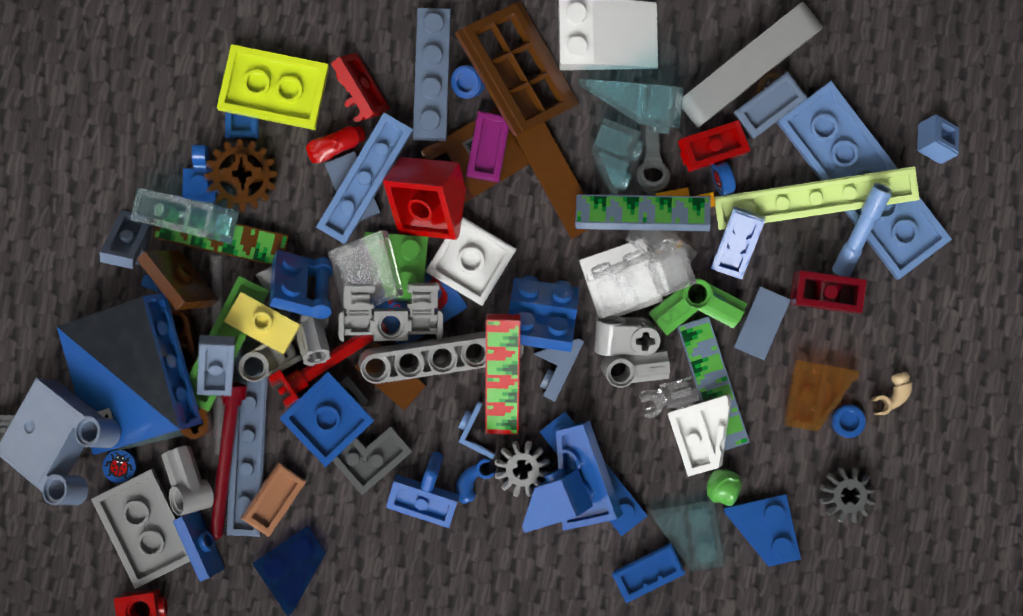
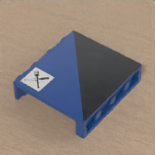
M163 293L142 296L57 326L76 396L104 418L116 420L121 429L119 442L114 447H91L93 455L202 424L168 300Z

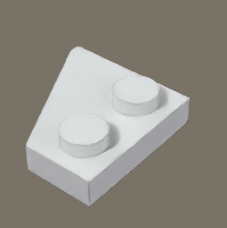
M730 394L668 413L688 476L722 466L731 405Z

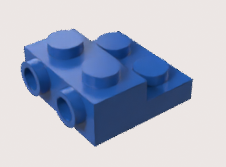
M524 276L522 279L514 278L509 314L521 315L520 345L571 352L580 287H573L569 282L563 280L557 281L554 284L540 282L534 276Z

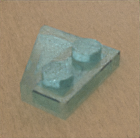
M706 500L650 510L652 518L691 571L725 566L714 502Z

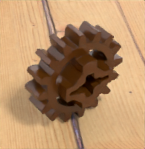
M241 139L237 140L234 148L228 142H225L223 144V153L217 149L212 153L216 162L207 160L206 167L212 170V172L204 175V180L212 181V184L207 188V192H217L216 204L223 200L227 201L226 210L228 211L231 210L234 204L238 205L240 213H244L246 204H249L253 210H256L258 208V199L265 203L269 199L265 190H275L276 186L269 182V180L278 176L277 172L269 171V168L275 161L274 159L265 160L263 158L267 151L265 148L259 152L255 151V142L251 141L248 148L243 147ZM233 156V164L229 168L219 169L220 165L227 158ZM247 156L256 161L260 167H254L247 160ZM239 165L243 175L249 176L246 177L242 188L238 177H233ZM262 182L260 189L253 195L248 196L249 187L252 184ZM221 185H228L234 191V196L226 192Z

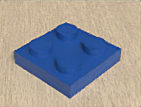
M327 372L279 418L325 467L375 421L330 372Z

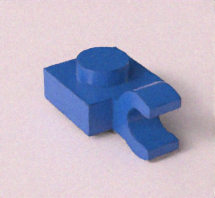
M192 145L193 169L183 168L182 202L215 203L218 195L217 192H207V188L212 184V181L204 180V175L212 172V170L206 167L207 160H209V146Z

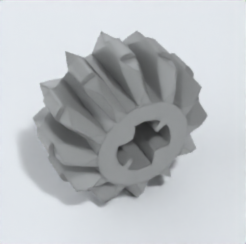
M514 441L512 443L515 451L514 454H511L505 447L501 449V453L508 458V461L495 460V465L506 468V470L495 473V478L502 479L508 477L501 488L505 491L512 483L515 484L513 496L515 497L519 496L520 488L525 486L526 494L530 497L532 496L530 485L533 483L537 487L542 483L537 477L545 478L544 476L550 473L545 470H539V467L549 465L550 460L544 458L537 461V458L544 450L539 447L533 454L529 453L532 447L531 441H526L524 451H520L518 441ZM519 460H525V465L529 462L532 466L531 469L527 470L528 476L520 477V473L515 475L513 472Z

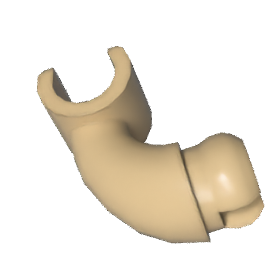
M902 372L892 376V382L895 387H893V393L889 398L886 396H874L870 399V402L882 400L884 403V409L881 412L873 413L874 415H886L892 409L901 406L908 399L912 391L909 373Z

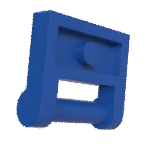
M276 250L272 260L269 306L318 319L329 317L332 310V304L329 301V277L333 273L332 261L324 257L314 260ZM308 275L316 277L315 300L307 299Z

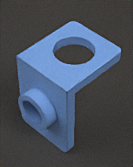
M478 401L473 413L468 410L465 412L458 427L464 431L459 443L493 459L495 452L466 439L483 402Z

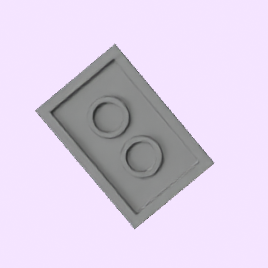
M150 469L91 499L135 589L190 562L173 524V520L178 517L172 510L170 501L154 469Z

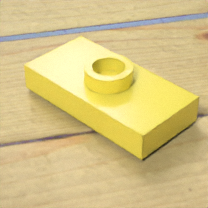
M240 292L224 320L226 324L282 355L286 353L300 328V324Z

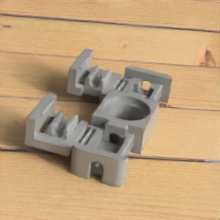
M343 283V309L338 311L339 339L344 341V335H373L374 341H408V335L436 334L437 340L442 339L443 314L438 308L439 284L407 283V293H411V303H407V308H374V304H370V293L375 291L374 283ZM387 316H395L399 319V328L394 333H386L381 329V322Z

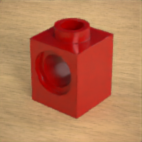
M160 588L123 593L114 598L116 616H140L135 608L137 601H143L149 606V616L168 615L167 599L165 596H161Z

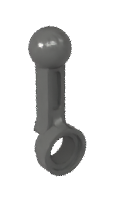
M647 98L638 107V115L645 122L646 156L644 162L637 170V183L644 192L655 194L666 189L670 180V172L663 163L659 153L658 122L664 115V106L656 98ZM650 168H656L662 172L663 176L659 181L650 182L644 177L645 171Z

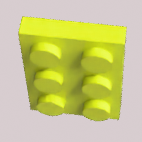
M231 44L217 109L222 112L316 130L329 72V64Z

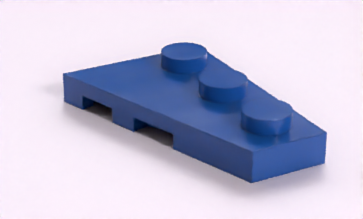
M590 420L558 429L556 431L558 469L563 468L565 473L578 469L593 504L590 509L578 517L563 521V531L620 518L623 513Z

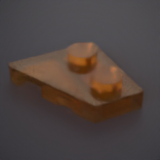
M794 360L783 425L819 431L828 419L830 412L842 400V396L852 382L856 381L859 377L860 371Z

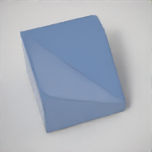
M937 114L922 121L918 125L917 151L940 164L958 156L959 127Z

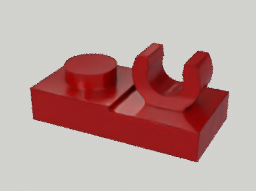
M358 53L340 56L331 63L339 83L352 96L346 100L344 105L347 108L357 104L360 109L359 115L353 118L355 122L383 115V113L390 110Z
M739 120L681 138L677 141L681 150L679 153L689 172L744 155L751 151Z

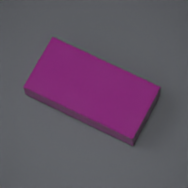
M478 111L466 177L499 183L509 127L502 115Z

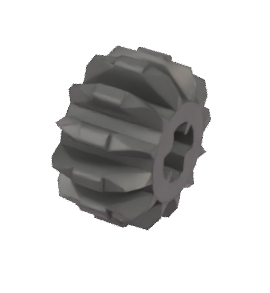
M841 466L837 468L838 478L832 473L826 474V478L831 482V485L829 487L825 484H820L819 489L828 492V495L820 497L819 502L821 504L831 503L826 508L825 513L831 516L837 512L836 520L843 523L848 515L849 520L852 523H856L858 520L857 511L867 517L869 512L864 505L866 503L875 505L876 500L867 497V494L874 493L876 487L873 485L865 486L870 479L868 474L864 473L858 477L859 469L851 467L847 475V471ZM844 488L854 489V492L850 493L854 496L851 501L841 500V497H844L841 494Z

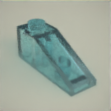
M579 78V86L637 123L650 126L649 132L669 134L670 128H680L684 88Z
M138 188L130 220L231 244L239 212L214 204Z

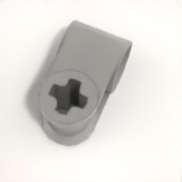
M612 315L596 318L594 352L599 355L647 356L656 352L660 346V336L655 330L652 321L648 318Z
M292 342L286 351L287 358L262 344L240 358L238 371L243 379L256 382L279 370L282 371L302 360V356L297 353ZM250 357H256L262 362L263 368L258 376L251 377L244 371V363Z

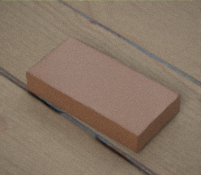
M277 462L240 518L270 537L307 481Z

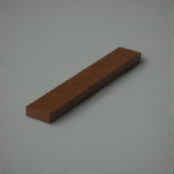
M508 58L494 65L507 89L521 83ZM526 89L511 95L524 119L538 112ZM543 123L514 137L570 239L572 240L590 230L576 229L575 227L577 195L585 194L546 124Z

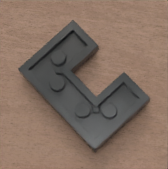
M349 376L340 382L362 407L369 402V399ZM391 426L367 448L357 437L333 462L359 493L363 495L412 453L413 450Z

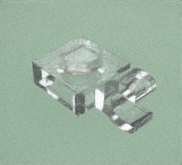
M691 376L661 384L658 390H645L639 393L641 402L654 401L650 408L643 409L645 418L658 416L664 406H667L668 409H682L690 406L692 402L700 400L698 388Z

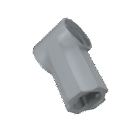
M285 310L284 316L300 324L296 335L303 364L314 366L319 363H325L330 359L331 354L325 333L329 317L318 319Z
M659 349L647 356H604L601 361V371L611 385L623 388L631 383L669 379L670 361L666 349ZM617 363H624V372L621 375L612 376V367Z
M185 445L163 453L161 456L172 487L169 492V501L174 513L181 516L211 508L214 501L213 491L208 481L201 479L191 446Z

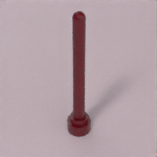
M232 382L231 396L219 395L222 398V404H225L210 526V533L215 540H219L223 536L238 406L242 405V401L247 396L248 385L239 382Z

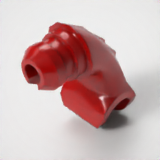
M346 126L334 133L314 139L306 145L308 157L312 163L316 164L331 160L333 156L347 149L354 148L358 143L363 142L365 131L359 126Z

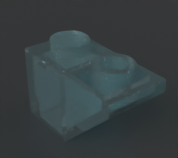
M604 118L591 150V155L609 195H617L619 190L626 191L632 173L627 172V168L631 159L634 161L638 160L644 143L638 141L641 132Z

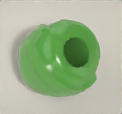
M726 469L715 470L711 473L707 482V495L712 502L732 506L738 499L742 488V480L733 471Z

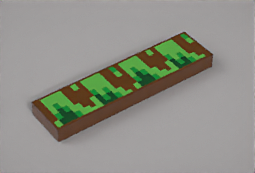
M160 206L153 234L154 239L272 266L276 250L287 252L290 240L288 235Z

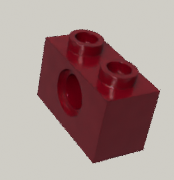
M797 271L793 274L789 305L851 314L863 313L867 280Z

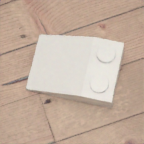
M559 0V70L658 69L657 2L635 0Z

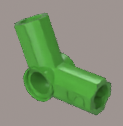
M689 277L684 280L676 291L648 314L666 335H669L698 310L734 329L742 318L747 303L715 287L702 278ZM694 284H701L704 288V295L698 301H691L688 298V290Z

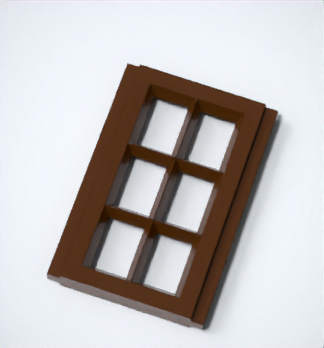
M521 2L514 3L469 24L455 33L514 137L559 116L579 104ZM511 20L523 41L522 44L512 49H509L497 28L498 25ZM490 29L504 51L491 59L477 35ZM526 49L541 72L529 79L526 78L514 55ZM507 58L521 83L508 89L494 66ZM545 79L557 100L556 103L546 108H543L531 85ZM523 89H526L538 110L537 113L525 119L511 96Z

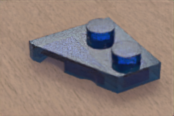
M308 525L252 564L286 615L289 616L294 612L327 552Z

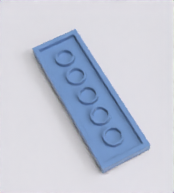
M832 81L776 122L821 181L898 169ZM920 198V200L886 205L866 241L894 278L899 280L952 239ZM862 209L844 212L852 223L856 225Z

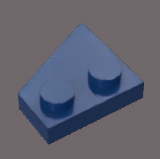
M786 494L723 507L725 515L732 521L768 567L801 560Z

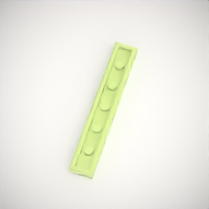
M915 166L717 196L714 198L719 230L726 228L734 206L764 216L765 223L862 209L874 183L886 185L893 191L887 205L920 200Z

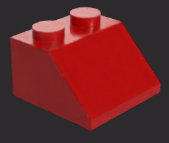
M400 157L383 179L398 233L457 240L460 236L466 194L459 162Z

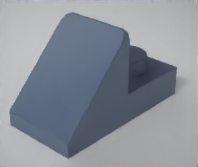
M121 210L100 251V262L133 269L135 264L140 265L137 258L147 249L153 217Z
M200 335L197 395L231 396L235 337Z
M580 339L573 340L571 352L545 349L533 353L557 365L554 371L547 370L540 384V387L545 389L544 397L554 402L556 401L584 341Z

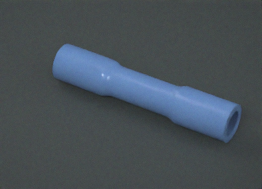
M874 183L862 207L861 215L832 267V271L835 274L844 277L851 276L862 254V248L876 221L881 217L893 193L886 185Z

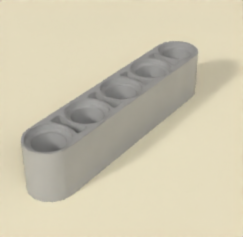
M802 1L688 92L677 103L697 128L701 127L817 34L824 26Z
M486 331L443 337L440 340L436 338L369 348L361 353L358 365L365 380L377 384L486 368ZM480 344L482 347L480 355L475 358L466 357V350L470 345ZM520 345V358L524 350L523 345ZM438 349L449 350V356L446 361L436 363L432 360L434 352ZM412 353L416 355V362L412 367L403 368L399 365V360L404 354ZM373 358L383 361L382 369L376 373L366 370L367 362Z

